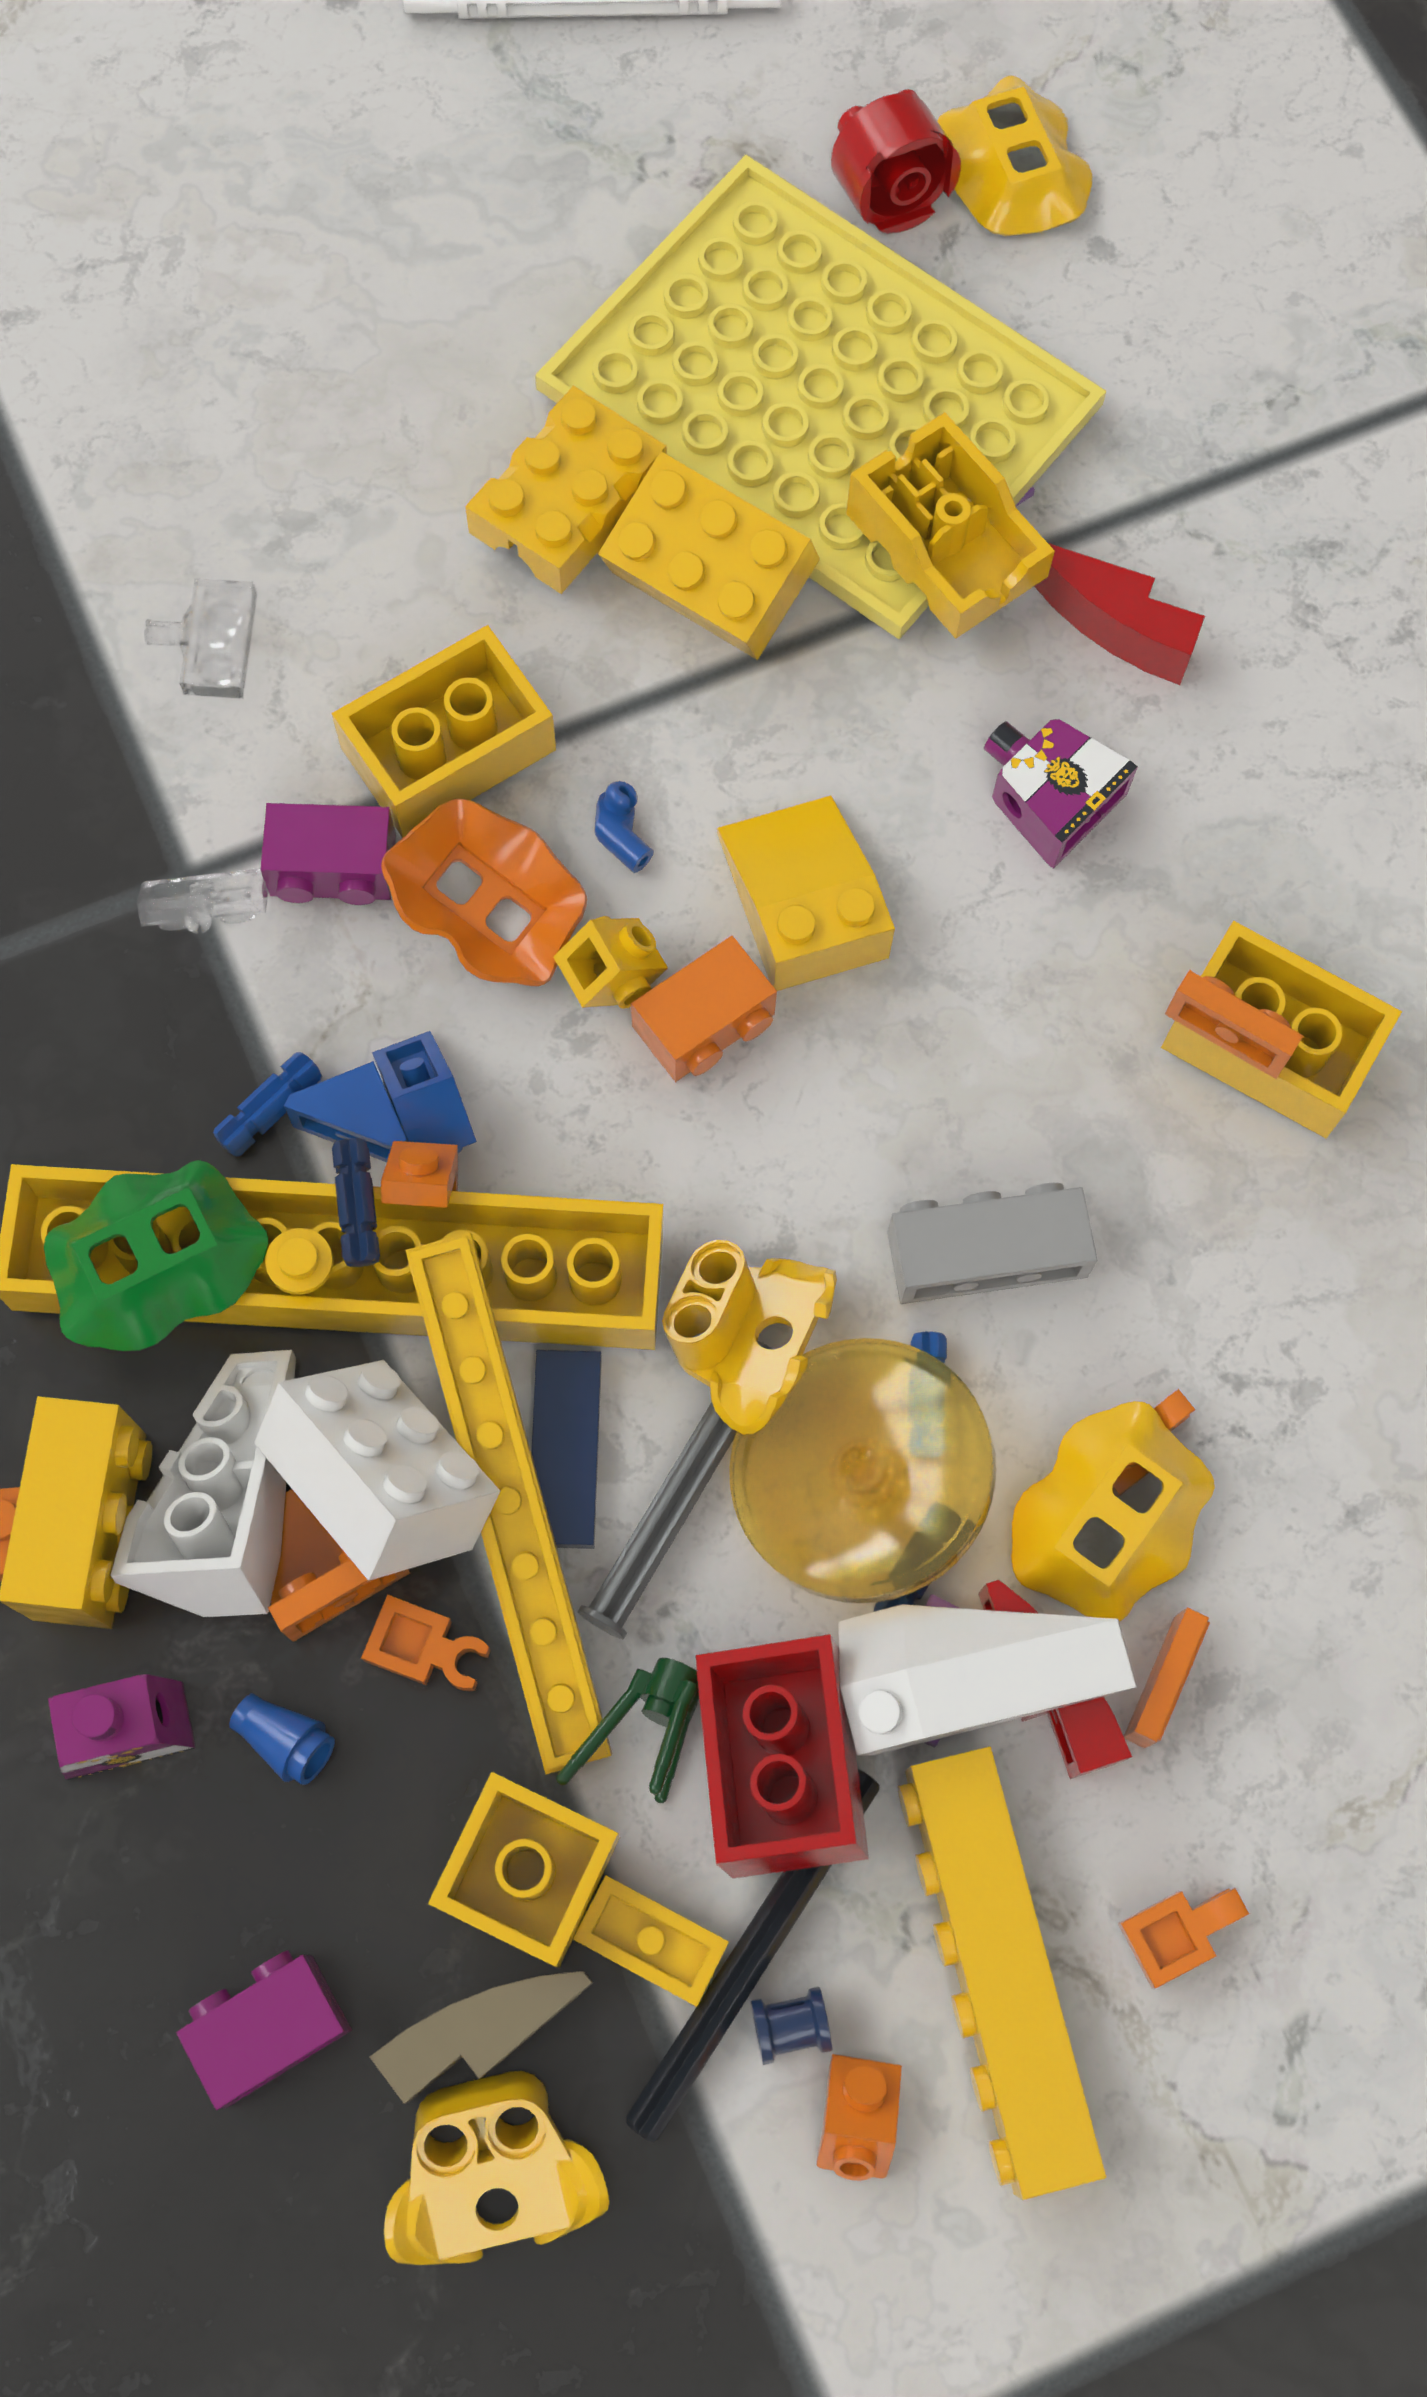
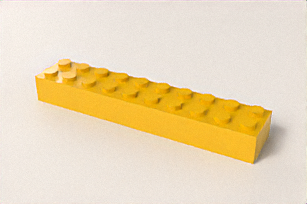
M11 1164L0 1233V1299L12 1311L60 1314V1305L54 1282L45 1259L44 1242L48 1232L54 1227L72 1222L90 1206L103 1185L113 1176L121 1174L158 1175L163 1173ZM225 1177L233 1192L250 1215L266 1230L268 1247L278 1235L294 1228L311 1229L323 1236L328 1242L333 1254V1269L328 1280L320 1288L311 1293L295 1295L282 1291L272 1282L266 1270L264 1257L250 1285L235 1304L221 1313L184 1320L188 1322L428 1336L405 1250L470 1232L474 1239L501 1341L655 1350L664 1229L663 1204L452 1191L448 1207L443 1208L381 1203V1187L373 1186L377 1228L372 1231L376 1232L379 1240L380 1259L374 1265L349 1267L342 1257L341 1236L345 1233L342 1232L339 1226L335 1184ZM178 1207L157 1217L153 1222V1230L163 1251L168 1254L176 1253L199 1240V1229L190 1211L185 1207ZM116 1237L95 1247L91 1252V1260L101 1281L105 1284H112L133 1274L137 1270V1259L127 1239L124 1237Z

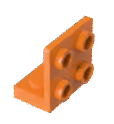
M293 1489L285 1493L281 1557L270 1602L271 1606L268 1609L280 1631L294 1642L410 1574L407 1569L368 1581Z

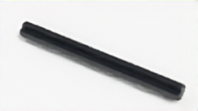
M858 1769L864 1815L879 1792L880 1785L870 1775ZM832 1865L782 1872L698 2006L629 2111L626 2123L641 2137L651 2142L659 2139Z

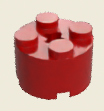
M906 89L897 94L878 98L864 107L853 106L839 119L837 127L840 133L834 143L831 155L832 171L856 210L868 225L869 223L874 224L880 232L898 233L914 228L925 222L935 213L931 205L943 192L949 198L955 189L961 172L960 155L932 112L914 90Z

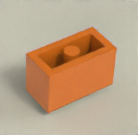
M731 935L631 1003L632 1027L672 1079L677 1082L690 1072L693 1076H698L711 1069L723 1056L722 1050L738 1039L742 1038L744 1042H747L762 1034L773 1022L772 1016L775 1015L777 990L734 936Z

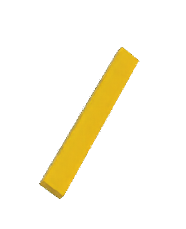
M468 1232L405 1251L456 1441L500 1490L481 1531L545 1774H550L564 1768L572 1755L602 1721L603 1717L472 1233ZM608 1737L586 1763L612 1756Z

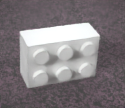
M384 1360L279 1382L254 1442L368 1581L472 1550L500 1493L497 1486L481 1470L475 1460L465 1452L440 1424L438 1419L424 1406Z

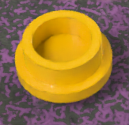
M294 1228L281 1233L271 1242L266 1252L265 1266L270 1279L279 1289L295 1295L307 1294L317 1290L328 1280L333 1269V1254L328 1242L319 1233L307 1228Z

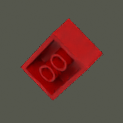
M831 1634L695 1655L716 1864L732 1879L868 1860L869 1854L856 1751L840 1688L839 1647Z

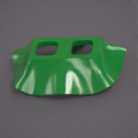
M201 1160L192 1161L172 1173L158 1175L121 1174L113 1176L103 1185L90 1206L72 1222L54 1227L48 1232L44 1242L46 1265L54 1282L60 1305V1327L62 1333L74 1343L87 1347H101L119 1351H136L156 1345L184 1320L221 1313L235 1304L250 1285L257 1269L264 1260L268 1248V1236L264 1227L250 1215L233 1192L226 1178L213 1165ZM178 1207H185L190 1211L199 1229V1240L176 1253L168 1254L163 1251L153 1230V1222L157 1217ZM116 1237H124L127 1239L137 1259V1270L133 1274L112 1284H105L101 1281L91 1260V1252L95 1247Z

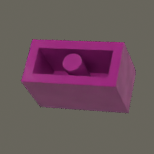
M266 803L260 871L269 895L277 896L281 900L290 903H307L313 900V898H339L341 901L352 905H368L373 903L374 900H391V892L381 869L384 854L396 843V831L390 807Z
M289 1950L284 1951L251 1972L256 1982L254 1985L232 1998L227 1988L222 1989L188 2010L193 2022L178 2030L176 2034L215 2110L230 2107L352 2031L312 1955H301L293 1959Z

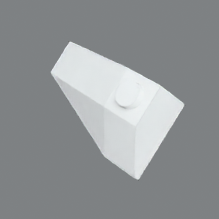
M902 1604L838 1622L840 1688L857 1755H878L1138 1688L1119 1619Z

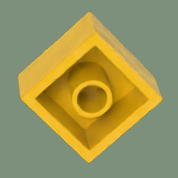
M491 1772L428 1904L560 1968L620 1836L617 1832Z

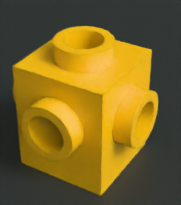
M602 916L590 919L553 956L582 1008L618 1005L621 1009L629 1008L633 1001L652 989L650 985L668 969L656 948L654 936L641 923L639 918L611 919L609 916Z

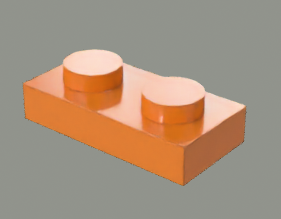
M1191 970L1188 971L1176 990L1165 1012V1015L1275 1079H1277L1303 1038V1035L1291 1029L1289 1022L1278 1013L1268 1009L1258 1010L1236 997L1233 990L1221 980L1210 976L1201 977Z

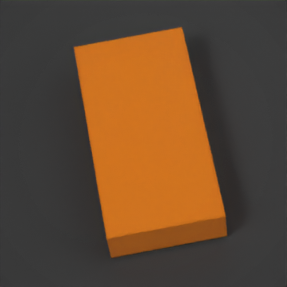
M1188 1607L1174 1617L1124 1734L1126 1740L1142 1748L1150 1747L1161 1741L1210 1625V1622H1208L1209 1617Z

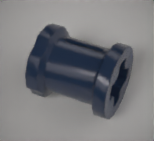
M820 1986L809 1988L806 1997L768 2005H765L762 1999L751 2001L753 2020L763 2065L774 2063L776 2055L807 2048L818 2047L822 2053L833 2051Z

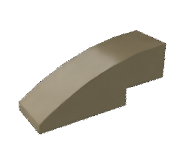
M580 1971L538 1976L491 1988L450 2004L414 2024L372 2054L370 2059L404 2104L417 2097L462 2057L480 2079L590 1987L593 1981L586 1972Z

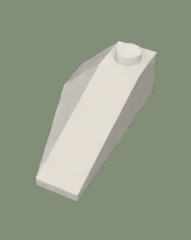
M292 1350L239 1353L229 1356L195 1409L193 1417L197 1423L178 1452L169 1450L160 1464L159 1469L163 1477L147 1502L137 1500L127 1516L111 1571V1577L115 1583L202 1617L268 1614V1607L270 1606L281 1557L286 1481L254 1442L278 1383L292 1380L295 1377L296 1357Z

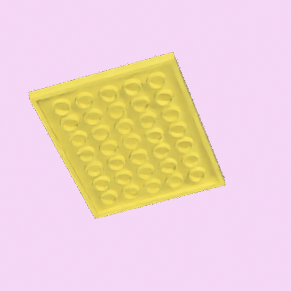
M745 155L535 374L536 389L554 402L558 403L574 385L667 445V455L810 538L820 560L809 578L899 640L929 606L927 596L915 583L907 584L893 568L890 554L879 542L871 543L847 516L846 510L851 472L885 450L888 452L891 450L896 456L897 461L907 450L910 434L946 412L1005 478L1014 503L1017 505L1101 408L1106 395V390L748 155Z

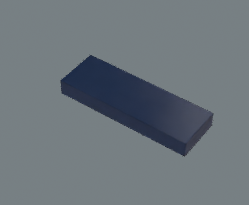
M536 1350L531 1454L557 1548L594 1549L601 1351Z

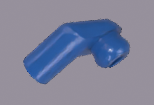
M616 781L609 784L606 792L599 796L596 805L594 833L598 841L629 870L637 873L651 860L654 850L632 831L635 814L634 806L638 800L635 789L626 782Z

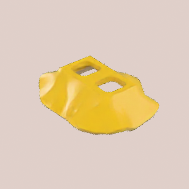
M1014 75L1006 76L985 97L972 101L969 105L948 110L939 116L938 123L951 140L961 159L960 177L954 190L974 218L991 233L1004 236L1037 233L1073 222L1084 213L1092 188L1093 175L1090 166L1079 155L1067 150L1068 121L1062 109L1051 100L1037 94L1022 79ZM1010 103L1018 104L1026 118L1025 123L1005 129H998L993 125L987 112L988 110ZM1030 146L1038 147L1047 163L1046 166L1023 173L1014 170L1007 155L1008 153Z
M1133 1401L1085 1417L1076 1422L1063 1436L1052 1472L1025 1490L1015 1506L1012 1520L1011 1560L1016 1579L1021 1585L1046 1594L1072 1607L1086 1617L1119 1619V1622L1122 1621L1142 1596L1151 1589L1178 1576L1187 1568L1191 1557L1194 1528L1201 1509L1212 1497L1215 1489L1214 1478L1202 1460L1187 1449L1164 1425L1162 1419L1150 1404ZM1129 1463L1139 1464L1162 1483L1161 1493L1145 1513L1136 1512L1117 1498L1112 1491L1113 1484ZM1092 1517L1101 1519L1120 1533L1124 1540L1120 1551L1110 1565L1105 1568H1100L1077 1552L1073 1545L1077 1534Z

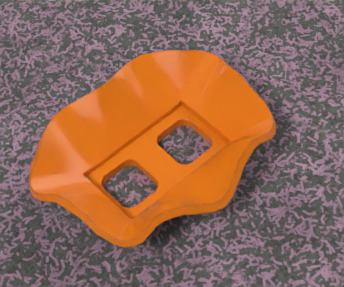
M456 798L436 807L423 821L384 854L381 863L383 876L389 886L394 906L401 919L414 931L447 938L455 948L459 961L464 968L479 979L491 982L518 983L526 986H541L549 982L558 965L553 956L569 941L573 931L582 920L587 906V896L583 886L560 862L536 831L468 799ZM454 862L463 863L479 875L482 880L480 887L465 904L455 903L437 888L438 880ZM503 899L512 900L525 910L531 919L517 939L512 942L505 941L486 925L487 917Z

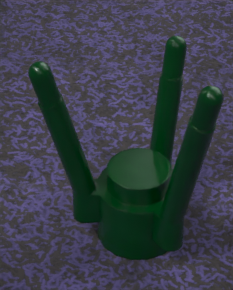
M659 1658L652 1673L637 1669L626 1692L572 1755L571 1759L557 1775V1782L560 1785L568 1784L639 1698H641L645 1702L642 1714L651 1721L667 1727L649 1784V1791L654 1795L655 1801L657 1803L666 1802L672 1780L675 1776L688 1725L698 1705L697 1670L669 1658Z

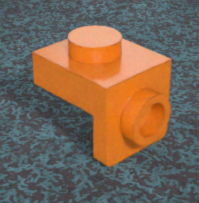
M393 1141L381 1179V1203L447 1208L451 1192L458 1191V1145Z
M832 2054L828 2071L823 2130L817 2154V2167L833 2170L840 2177L854 2181L868 2180L872 2177H887L896 2146L902 2065Z

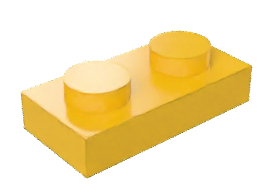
M605 1875L573 1937V1940L696 2007L729 1941L607 1875Z

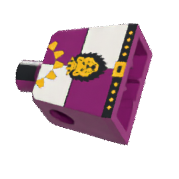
M1060 719L1050 720L1031 740L1009 722L1005 721L994 730L984 745V750L1004 766L998 773L992 795L995 804L1042 859L1053 869L1128 794L1138 768L1129 759Z
M143 1674L48 1698L59 1767L66 1780L195 1749L182 1681ZM158 1702L162 1709L163 1725L159 1720L156 1710V1703Z

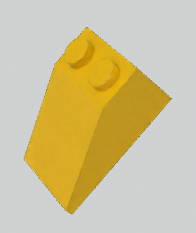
M831 795L717 828L719 841L769 982L777 991L889 958L895 932L894 924L876 876Z

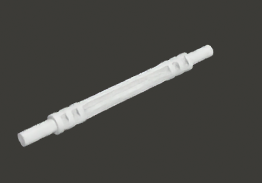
M403 0L405 14L458 13L459 19L724 15L727 14L728 8H780L781 0Z

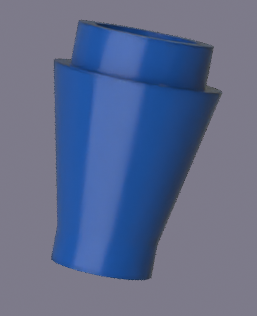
M254 1693L249 1694L239 1703L229 1723L230 1728L241 1735L284 1782L294 1779L301 1785L310 1783L326 1765L335 1744V1739L325 1732V1723L267 1702Z

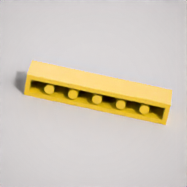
M991 1746L912 1765L905 1771L907 1784L898 1786L899 1800L907 1826L919 1825L925 1852L915 1855L917 1870L925 1896L937 1895L943 1922L933 1924L934 1936L943 1966L955 1965L962 1993L951 1996L952 2006L961 2037L964 2039L973 2036L980 2065L971 2067L970 2075L981 2112L992 2109L999 2139L989 2141V2150L997 2180L1000 2186L1011 2183L1013 2194L1022 2200L1105 2179L1107 2178Z

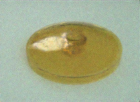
M858 1338L829 1343L804 1353L802 1356L808 1358L806 1371L771 1420L754 1434L743 1435L736 1431L731 1450L729 1474L732 1502L739 1523L752 1546L769 1566L796 1587L813 1595L847 1603H872L896 1599L913 1593L929 1585L951 1569L969 1550L986 1521L995 1490L996 1457L992 1435L985 1416L971 1391L954 1371L932 1355L913 1346L885 1339Z

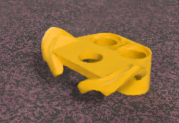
M728 1240L707 1242L697 1248L690 1257L664 1311L662 1319L663 1328L679 1365L690 1376L710 1387L713 1407L720 1418L731 1429L743 1435L754 1434L761 1430L780 1409L790 1392L802 1378L808 1364V1358L802 1355L819 1318L828 1319L831 1314L837 1282L836 1270L786 1258L766 1259L762 1267H749L743 1251L737 1244ZM780 1323L792 1328V1338L781 1348L765 1349L757 1342L759 1334L769 1325Z
M512 2071L441 2088L430 2093L420 2103L417 2110L412 2146L411 2178L395 2192L388 2204L384 2225L385 2247L390 2258L396 2263L434 2265L474 2262L482 2258L483 2249L530 2237L534 2238L536 2244L542 2245L590 2223L608 2210L609 2195L605 2179L592 2153L569 2139L563 2140L548 2113V2094L543 2083L534 2075L524 2071ZM512 2107L528 2109L535 2115L529 2122L523 2125H510L499 2118L504 2111ZM440 2125H452L458 2127L464 2135L454 2142L443 2143L435 2140L429 2133ZM493 2188H502L510 2191L516 2197L519 2204L516 2214L510 2220L501 2224L486 2222L479 2216L476 2209V2204L481 2195Z

